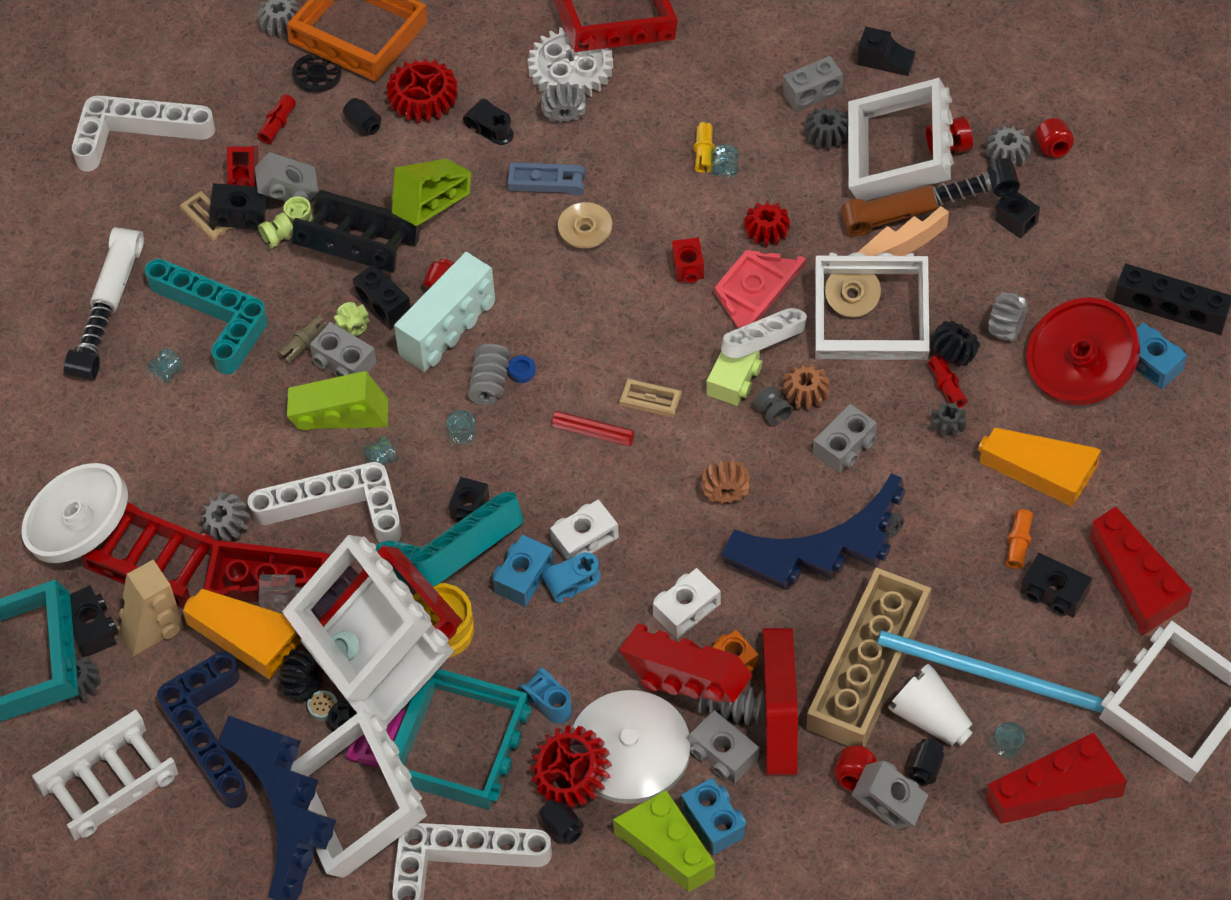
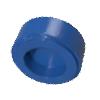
M516 356L509 361L508 375L514 382L526 383L535 376V363L530 357Z

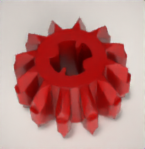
M768 200L765 205L756 202L754 208H748L744 219L747 238H753L755 245L764 241L766 248L770 241L778 246L780 239L786 240L790 229L787 209H781L779 202L773 206L770 205Z

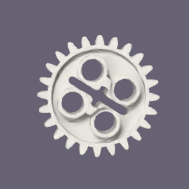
M562 27L559 28V34L549 31L550 38L541 36V43L534 42V50L529 51V77H532L533 85H539L540 92L548 89L549 85L556 86L558 82L560 84L569 82L570 85L578 84L579 88L583 89L584 93L591 97L592 89L600 92L601 84L607 85V77H612V50L605 48L574 52L567 33Z

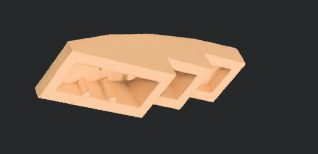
M940 206L923 222L913 216L896 232L887 226L857 253H863L866 256H877L880 253L905 256L928 243L948 227L949 212Z

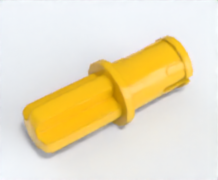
M700 122L699 126H697L696 143L693 149L696 152L695 171L705 173V166H707V173L712 171V153L715 150V146L712 143L713 127L710 123Z

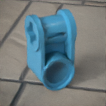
M590 552L580 553L562 563L555 564L542 574L543 580L558 603L563 602V598L568 596L572 598L576 594L595 586L601 576L598 558Z
M538 668L536 675L526 684H520L517 687L518 691L528 694L529 704L538 709L553 723H565L571 718L573 710L570 693L545 669ZM555 704H564L561 707H553Z

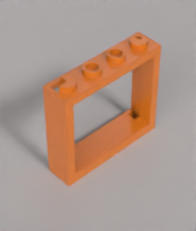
M308 0L287 23L289 43L377 82L427 23L426 4L418 0H364L407 20L377 55L313 27L335 0Z

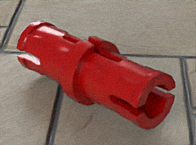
M283 94L275 108L266 115L267 120L257 133V138L262 143L271 144L280 128H284L287 124V117L297 104L292 96Z
M940 355L932 357L928 361V366L937 380V388L940 391L942 390L948 403L953 404L955 402L959 408L965 406L968 400L958 384L959 378L957 375L952 373L945 359H940Z

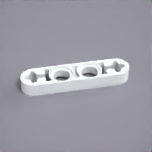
M789 308L733 330L724 335L721 351L724 355L731 358H742L802 333L805 329L807 315L799 309Z

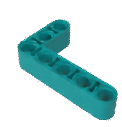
M154 259L147 263L145 274L151 291L228 323L214 343L211 351L215 368L219 373L225 375L234 373L267 327L268 319L264 303L256 297L163 259Z
M504 492L493 497L424 547L389 540L378 543L375 550L378 552L383 545L399 548L433 587L519 527L524 522V517L516 493ZM397 569L393 571L399 580L410 585Z

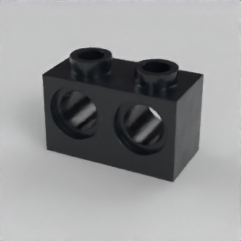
M374 264L353 278L356 298L389 330H392L398 320L411 308L409 297Z

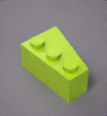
M362 371L288 388L287 417L298 430L387 427L388 398L368 372Z

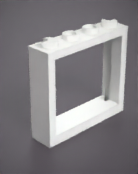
M940 78L848 102L849 189L856 199L867 201L928 184L932 185L951 180V165L954 164L950 153V146H953L950 125L953 123V118L949 109V103H952V98L949 95V88L943 85ZM932 102L933 160L869 176L868 119Z
M829 253V256H816L815 359L928 360V256H914V253H909L905 256H894L891 253H880L877 256H866L863 253L838 256L835 253ZM824 274H918L919 340H824Z
M348 535L282 613L345 698L365 701L428 630L432 623L422 611L424 607L409 594L408 586L392 572V565L387 560L381 558L375 550V543H370L365 536ZM355 558L404 621L359 673H357L311 611L314 605Z
M1171 621L1165 629L1159 627L1150 639L1153 645L1149 651L1145 648L1140 651L1133 661L1137 665L1133 672L1128 669L1124 672L1117 682L1121 687L1116 694L1110 691L1102 701L1101 705L1105 709L1099 719L1190 783L1230 730L1231 707L1194 757L1190 758L1119 706L1167 642L1231 686V662Z
M365 710L359 711L294 761L291 767L292 771L309 777V775L364 734L396 799L399 809L344 851L334 829L333 836L326 850L316 847L315 850L326 874L340 878L351 874L427 816L420 802L422 797L414 789L410 781L411 774L398 756L399 749L386 731L387 724L381 721L378 714ZM315 792L308 810L327 816L318 794Z

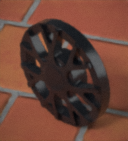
M313 53L298 59L292 68V77L295 84L309 92H323L332 89L339 83L342 76L340 65ZM314 60H323L322 63L314 62ZM306 63L308 66L304 69L301 65ZM331 63L335 66L330 70H327L326 67ZM297 75H307V77L298 78ZM328 75H336L334 79L327 78ZM309 81L314 82L312 85L306 84ZM323 81L326 83V84H324V85H319V84H318V83L323 82Z

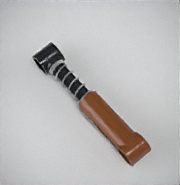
M1003 158L990 163L987 171L983 172L981 176L975 174L974 178L971 179L964 177L963 181L960 182L953 180L950 185L942 183L941 187L935 188L928 184L867 202L862 199L848 201L841 207V214L847 234L851 237L869 234L874 227L936 211L939 206L938 204L943 206L944 202L947 201L954 203L955 199L958 198L965 200L966 196L969 195L976 197V193L983 191L985 194L993 192L998 197L1013 195L1019 190L1020 182L1012 160Z

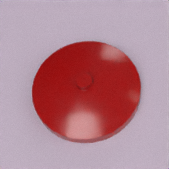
M1086 297L1073 299L1053 308L1034 328L1027 346L1026 358L1028 369L1037 386L1050 398L1069 405L1096 403L1115 394L1131 378L1140 357V338L1129 315L1116 304L1100 298Z

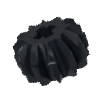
M952 320L950 322L943 321L935 330L930 341L933 351L940 355V359H945L948 364L953 363L956 367L961 365L967 366L969 362H972L980 347V343L977 340L978 337L972 334L970 329Z
M290 650L289 655H284L283 665L279 666L281 669L278 679L281 680L279 689L283 690L284 696H288L291 699H312L314 693L319 691V684L323 683L321 677L324 670L321 669V666L308 650Z

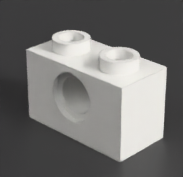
M599 499L591 504L583 505L568 518L559 519L550 528L551 542L565 560L571 559L583 552L594 553L619 538L618 523ZM587 530L585 533H579L578 531Z
M696 568L690 574L682 575L667 592L662 591L656 596L653 602V617L678 639L721 604V591ZM683 600L690 601L688 604H681L679 602Z

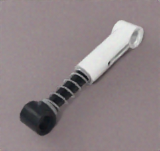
M117 227L112 229L109 238V251L90 300L92 309L89 314L91 317H88L86 320L87 326L83 328L84 335L80 337V344L74 350H69L65 357L64 375L66 377L95 381L100 368L98 344L103 342L101 336L106 333L104 328L105 325L109 324L108 316L117 311L135 258H139L144 244L142 231Z

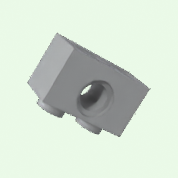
M269 152L255 167L257 189L260 194L285 202L292 197L300 196L310 202L318 193L314 166Z
M715 710L689 734L691 753L698 760L703 761L705 759L713 766L714 772L723 780L728 778L735 784L759 760V746ZM718 747H726L729 750L726 752H719L716 749Z
M883 760L865 765L851 796L893 828L902 829L915 826L928 794L922 791L915 781L900 774L893 764Z

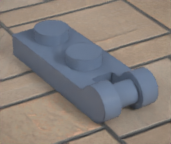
M510 162L508 191L569 193L570 195H582L584 192L582 180L585 178L586 170L581 165Z

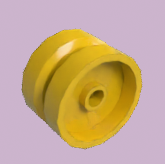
M439 583L433 586V588L463 620L458 626L456 634L447 642L454 651L449 657L451 658L462 653L470 645L474 636L472 605L466 593L457 586ZM416 592L413 595V599L424 607L423 610L431 617L430 621L435 626L440 618Z

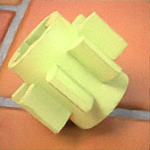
M347 302L337 309V315L334 316L335 325L354 336H358L366 330V323L370 322L367 317L369 314L363 304L357 307L354 302Z

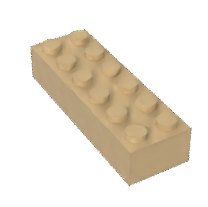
M875 568L809 708L806 730L846 746H866L907 656L906 653L877 645L878 635L883 630L914 640L930 604V587Z

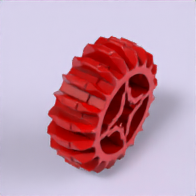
M426 57L423 62H418L414 59L411 64L404 62L403 68L396 67L395 73L390 74L389 82H387L386 86L387 100L393 112L397 111L399 118L406 116L408 122L416 118L418 124L422 118H426L429 123L433 116L440 120L441 112L448 114L449 107H454L458 96L457 80L452 70L447 69L445 63L439 65L436 59L428 62Z
M566 725L564 732L560 728H555V737L549 734L545 735V740L547 741L545 745L537 744V748L541 750L539 755H531L537 764L529 768L531 772L536 774L531 780L538 786L537 792L542 796L545 795V800L550 801L555 798V802L564 801L570 808H576L577 802L581 805H587V796L597 799L595 792L597 788L600 790L605 789L601 781L602 779L611 778L610 774L605 771V769L612 766L611 761L606 759L610 752L604 747L605 742L599 737L596 738L595 732L592 730L586 732V729L582 726H577L575 729L571 725ZM584 745L588 752L583 754L581 752L575 753L571 750L570 746ZM558 779L561 781L566 780L571 783L572 787L565 789L557 788L554 781Z

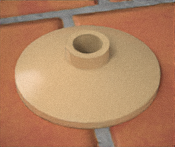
M582 202L571 205L562 212L558 220V232L561 238L569 245L577 248L598 246L607 240L612 231V218L605 208L595 203Z
M831 274L825 286V296L829 306L836 313L851 318L861 317L870 313L877 306L881 295L880 283L875 274ZM854 291L858 296L850 298L847 294Z

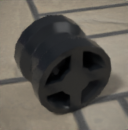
M341 701L330 708L328 719L332 732L341 726V722H346L357 714L349 702Z

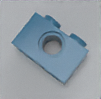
M1143 322L1136 328L1140 338V357L1135 370L1162 390L1184 370L1187 355L1179 346L1173 345L1162 337L1158 330L1150 328Z
M522 535L517 543H512L509 547L507 559L502 566H497L493 573L492 581L494 582L496 594L526 607L543 580L542 574L553 565L554 555L553 548ZM520 568L527 569L526 571H523V572H518V571H516V570H518V569H520Z

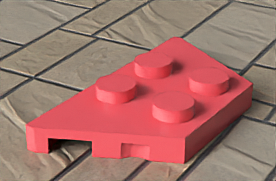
M746 250L715 286V295L737 328L756 322L765 315L805 267L806 258L798 256L797 260L781 258V254H763L759 251Z

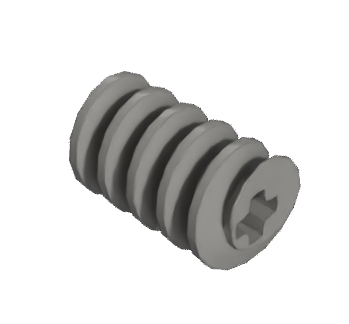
M481 344L474 353L475 359L471 371L468 397L476 404L494 405L497 399L504 395L503 387L506 384V369L509 366L510 351L506 347L497 344Z
M750 687L746 694L741 692L734 703L714 702L710 699L700 698L698 711L703 714L709 707L710 714L714 710L717 713L721 710V716L726 720L733 713V721L735 723H739L744 716L746 726H751L755 719L756 726H758L765 704V691L761 690L759 695L754 697L753 687Z

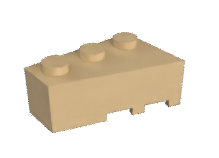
M154 560L127 574L122 597L125 605L119 612L122 621L121 625L117 626L118 635L131 655L135 656L163 639L175 637L180 629L184 627L171 585Z

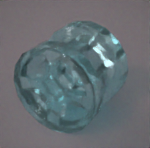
M726 144L714 147L712 150V173L717 177L735 176L738 173L737 148Z
M163 348L159 352V357L151 359L147 364L152 374L164 383H168L172 379V374L180 372L184 367L179 357L168 348Z
M459 410L453 412L448 417V435L453 443L465 445L475 439L477 433L474 416L470 412Z
M385 436L380 437L376 444H368L363 447L369 463L377 462L384 466L387 463L392 464L398 460L394 448Z
M1006 722L997 727L993 748L1000 757L1013 759L1022 753L1025 742L1023 728L1014 722Z

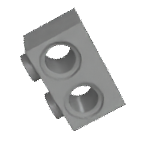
M831 56L783 75V95L795 113L842 93L843 73Z
M332 322L310 343L313 362L319 368L325 369L327 367L334 372L336 377L362 371L369 372L377 363L374 347Z
M849 404L813 440V455L838 473L845 467L851 468L856 463L859 453L864 448L870 449L877 439V422L852 404Z

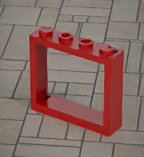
M553 0L574 52L675 40L678 19L669 0H653L660 17L581 26L571 0Z
M383 545L379 549L378 554L392 565L393 571L395 569L399 571L436 613L440 620L435 624L434 628L442 631L450 640L456 634L457 628L463 620L399 548ZM364 569L319 621L323 627L369 577Z

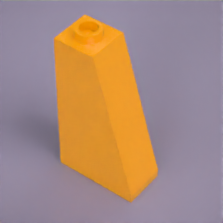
M996 427L989 437L985 435L982 438L978 447V451L981 452L979 463L1073 507L1097 468L1101 450L1095 447Z
M201 589L196 596L190 597L183 609L187 625L267 679H270L279 669V666L283 665L284 655H289L290 650H296L302 643L300 641L302 638L284 614L205 589Z

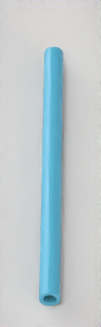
M883 630L878 635L877 645L1099 713H1102L1105 709L1101 705L1105 698Z

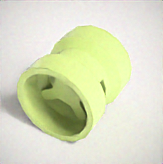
M296 196L285 202L284 213L292 225L295 218L309 222L313 219L311 205L306 198Z
M283 212L276 215L273 221H265L258 225L266 243L270 241L271 244L268 245L270 249L278 246L280 241L284 239L289 240L293 236V225Z

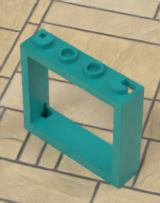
M52 580L0 599V621L45 605L47 606L52 670L51 680L0 697V722L78 696L70 591L57 580Z
M438 669L410 701L394 741L399 749L398 756L405 766L435 689L514 710L484 791L409 770L411 774L410 781L414 789L489 810L492 801L497 802L501 795L502 784L499 783L502 775L507 776L512 765L510 754L512 749H518L522 738L521 725L522 723H528L532 707L529 706L528 694Z

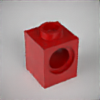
M699 237L672 241V258L677 282L694 283L699 279H704V260Z

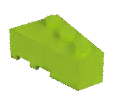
M447 158L395 167L392 213L415 226L420 225L470 194L471 171Z
M667 790L613 819L614 835L627 842L636 849L637 853L643 857L645 856L659 870L686 891L690 892L715 878V862Z

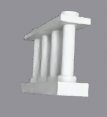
M137 710L129 713L32 775L43 797L48 793H54L73 819V821L67 824V827L75 841L80 837L86 838L96 831L97 826L157 787L169 785L178 774L174 760L170 757L161 763L143 739L142 735L147 730ZM126 743L133 744L151 769L138 779L133 777L116 753L117 749ZM100 760H106L125 785L124 788L111 796L108 795L90 770L91 766ZM75 776L81 777L99 802L98 805L85 813L82 812L64 787L65 783Z

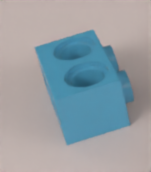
M713 778L681 794V807L712 855L745 838V826L747 825L739 809L734 810L729 803L731 799L723 785L718 786ZM705 800L714 802L712 806H703L700 803ZM721 824H726L731 828L722 831L717 829L716 827Z

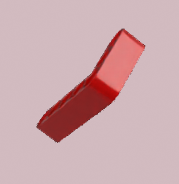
M763 628L767 775H797L798 702L793 628Z

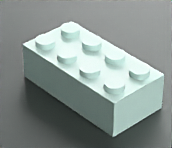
M465 252L394 325L399 356L423 372L430 366L437 365L441 360L443 352L448 347H454L459 341L460 335L466 329H471L476 324L478 316L484 310L488 311L493 306L495 292L492 268L468 252Z

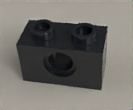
M213 183L210 202V226L259 230L258 225L265 222L267 196L258 193L257 187Z
M1038 552L1022 580L1020 593L1024 594L1031 602H1041L1051 607L1058 615H1068L1074 618L1090 591L1092 577ZM1050 586H1056L1060 589L1054 590L1051 589Z
M91 585L71 593L73 635L83 658L116 645L114 634L118 633L112 617L106 618L103 611L107 610V606L101 593L95 595ZM90 619H95V620H94L93 622H91V623H85V622H87V621L90 620Z

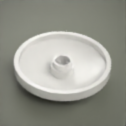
M101 463L83 464L63 472L50 481L37 494L28 507L22 523V539L25 546L36 558L48 563L67 562L90 552L111 534L121 520L128 500L126 483L112 467Z
M624 690L604 695L589 704L580 713L573 725L575 729L577 726H582L586 729V732L588 730L595 732L596 738H601L605 742L604 747L610 752L606 759L611 761L612 766L605 769V771L610 774L611 778L602 779L601 783L605 786L604 790L599 788L595 790L599 797L606 800L628 804L645 802L663 791H669L674 787L687 768L691 747L687 725L677 709L666 700L654 694L638 690ZM584 745L570 746L571 750L575 753L581 752L583 754L588 752Z

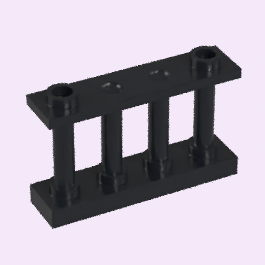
M320 190L316 194L315 217L310 222L299 218L293 220L292 243L367 266L374 264L381 270L394 273L396 270L397 247L400 243L415 247L419 241L420 225H413L393 214L392 210ZM325 221L338 224V226L336 229H333L330 227L323 226L322 224ZM352 228L364 233L361 236H357L347 232ZM375 236L389 239V241L384 244L372 239Z

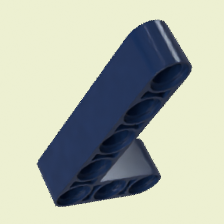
M219 652L164 683L157 691V698L164 716L221 802L226 807L238 808L246 802L248 796L243 777L223 747L218 745L219 741L197 710L198 706L233 687L239 680L240 673L235 657L228 652ZM225 668H229V669H230L229 671H227V672H225V673H220V671H221L222 669H225ZM196 684H204L202 687L194 688ZM170 699H178L176 702L167 703ZM185 721H193L189 725H182ZM200 743H208L205 747L197 748ZM216 765H223L219 770H211ZM230 788H239L234 793H226Z

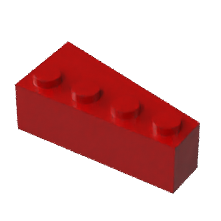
M1117 507L1112 508L1093 521L1090 539L1105 568L1111 574L1113 583L1117 590L1120 591L1126 607L1136 621L1137 628L1142 636L1188 607L1192 589Z
M214 540L204 589L246 603L294 598L330 557V554Z
M637 623L619 649V652L640 677L641 684L652 692L662 691L672 695H686L694 699L704 698L714 702L734 703L752 677V674L738 655L707 645L702 649L693 643L692 640L685 638L677 642L670 639L667 632L658 630L655 634L649 633L647 626Z
M1093 732L989 783L986 801L1000 823L1003 824L1038 816L1040 813L1065 810L1068 807L1084 803L1087 805L1102 799L1122 797L1127 780Z

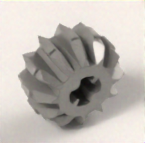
M267 0L260 3L257 18L263 32L268 31L270 37L278 33L280 38H282L283 33L286 32L288 34L287 23L300 10L299 4L296 0Z
M558 82L556 86L549 85L548 89L542 92L541 107L544 116L548 117L549 121L557 120L558 123L562 121L569 123L570 120H578L580 115L585 114L586 95L584 90L579 88L578 84L570 85L569 82L565 84Z
M1004 125L1001 126L1000 130L993 128L991 135L986 138L985 142L986 158H991V163L998 159H1010L1014 167H1016V164L1023 167L1025 160L1028 159L1031 152L1030 137L1025 136L1024 129L1017 131L1015 125L1011 129L1006 128Z
M1001 293L997 297L990 313L991 316L988 322L989 333L1005 341H1014L1020 335L1026 320L1025 317L1028 311L1027 300L1015 293Z
M220 492L218 498L210 497L211 504L209 506H202L206 514L199 517L205 523L202 529L215 540L230 542L232 536L241 538L239 531L241 528L248 529L244 521L251 518L250 514L246 512L247 504L240 501V497L237 495H228L225 492Z

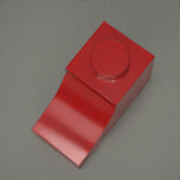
M258 145L227 147V184L257 187L255 167L259 163Z

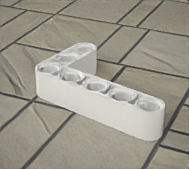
M93 96L87 99L84 104L72 144V152L76 165L81 171H92L100 164L109 131L203 140L214 135L215 124L211 110L202 105Z
M370 462L259 489L252 492L248 497L251 518L253 522L259 525H268L366 501L375 536L379 543L389 540L398 542L402 536L400 520L387 471L381 463ZM379 503H386L382 506L377 505ZM385 527H392L391 529H388V530H384V529H383V528H385Z
M417 823L399 837L392 891L393 900H401L405 896L415 897L414 900L424 899L428 861L542 867L548 864L552 857L550 837L546 832L536 829ZM413 839L421 840L417 845L408 844ZM443 841L452 842L451 845L447 847L439 846V844ZM475 842L483 844L481 847L477 849L469 847L471 844ZM505 844H511L514 846L510 850L500 849V847ZM535 846L544 847L540 852L531 851ZM410 867H415L418 869L413 874H407L404 872L406 869Z

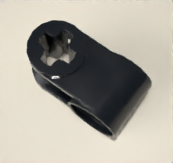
M481 98L463 116V122L469 129H475V133L481 134L495 144H508L514 137L513 130L510 127V115L486 99Z

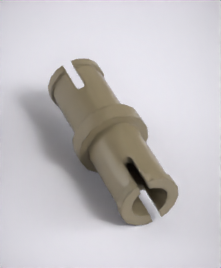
M316 315L301 331L297 330L293 334L294 337L281 350L277 351L279 358L281 359L290 352L283 360L286 364L290 365L305 349H310V343L328 325L325 321L316 328L323 320L322 317Z

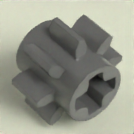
M942 402L939 411H932L931 419L934 420L932 430H939L942 438L946 435H953L956 438L958 429H966V420H964L966 411L960 410L955 402L953 404H944Z

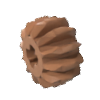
M802 362L799 369L791 366L789 373L784 374L782 394L786 396V400L790 404L795 403L797 410L802 405H806V409L810 411L812 404L820 408L822 400H827L830 381L825 377L824 369L816 370L814 363L810 367H805Z
M720 459L719 463H710L709 468L703 469L702 491H704L705 496H708L710 502L718 501L719 505L724 502L732 504L734 500L742 501L743 496L749 494L750 473H748V468L744 467L743 462L734 463L733 459L724 462Z

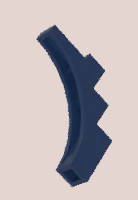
M891 473L880 492L863 510L846 522L825 532L802 538L773 539L753 536L734 529L721 556L725 563L785 590H788L791 584L795 585L802 571L799 568L800 566L832 579L835 572L840 573L846 561L844 554L877 568L880 560H886L891 549L888 535L882 532V530L887 531L893 519V515L890 513L895 504L900 505L905 495L906 489L903 488L902 477Z
M228 715L218 745L236 753L255 772L269 797L276 823V865L268 897L274 900H297L302 892L308 868L312 864L315 849L318 847L326 850L333 836L336 820L308 810L315 796V789L319 780L291 770L293 762L298 755L300 740Z

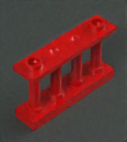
M127 503L121 520L106 538L101 548L93 549L81 556L84 568L125 585L127 574L139 568L136 566V563L154 534L169 539L155 561L161 572L164 571L179 545L187 546L194 549L192 555L177 579L172 581L167 579L171 585L177 607L184 609L186 602L190 598L186 585L205 554L211 556L215 539L206 533L198 534L141 511L132 503ZM129 524L144 529L126 559L120 560L110 555Z

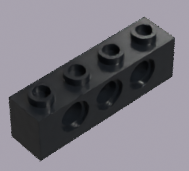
M1125 263L1116 286L1113 303L1222 335L1231 309V295Z

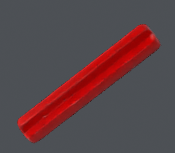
M555 411L552 417V426L555 428L626 446H631L634 440V431L631 429L560 411Z

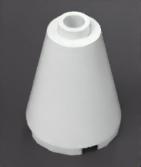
M927 664L921 669L922 673L918 677L914 676L899 692L888 708L896 715L950 746H953L956 742L961 746L973 733L969 729L972 726V722L935 669Z

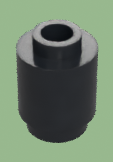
M353 98L345 104L343 108L345 119L362 136L373 135L379 130L381 116L364 100Z
M924 738L915 746L907 768V774L911 780L920 786H927L936 782L945 756L943 752L944 747L940 742Z
M554 798L541 808L539 812L542 818L541 822L561 844L567 842L572 844L581 837L584 823L564 801L555 802Z

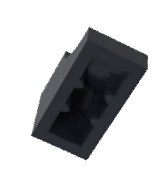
M865 26L858 47L857 65L909 76L916 51L898 44L892 38L889 31Z

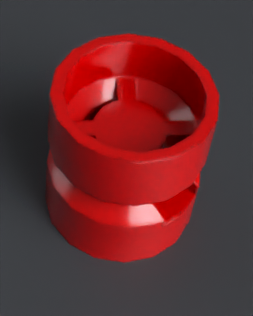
M964 116L954 118L953 123L950 125V132L953 137V146H950V153L954 151L958 154L972 150L973 137L967 119ZM930 124L926 126L925 134L927 145L933 156V126Z

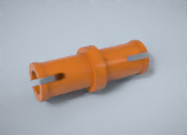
M1024 509L1015 511L1013 529L1008 535L1010 546L1006 560L1007 567L1022 569L1025 566L1027 547L1031 545L1032 540L1029 534L1034 514L1031 511Z

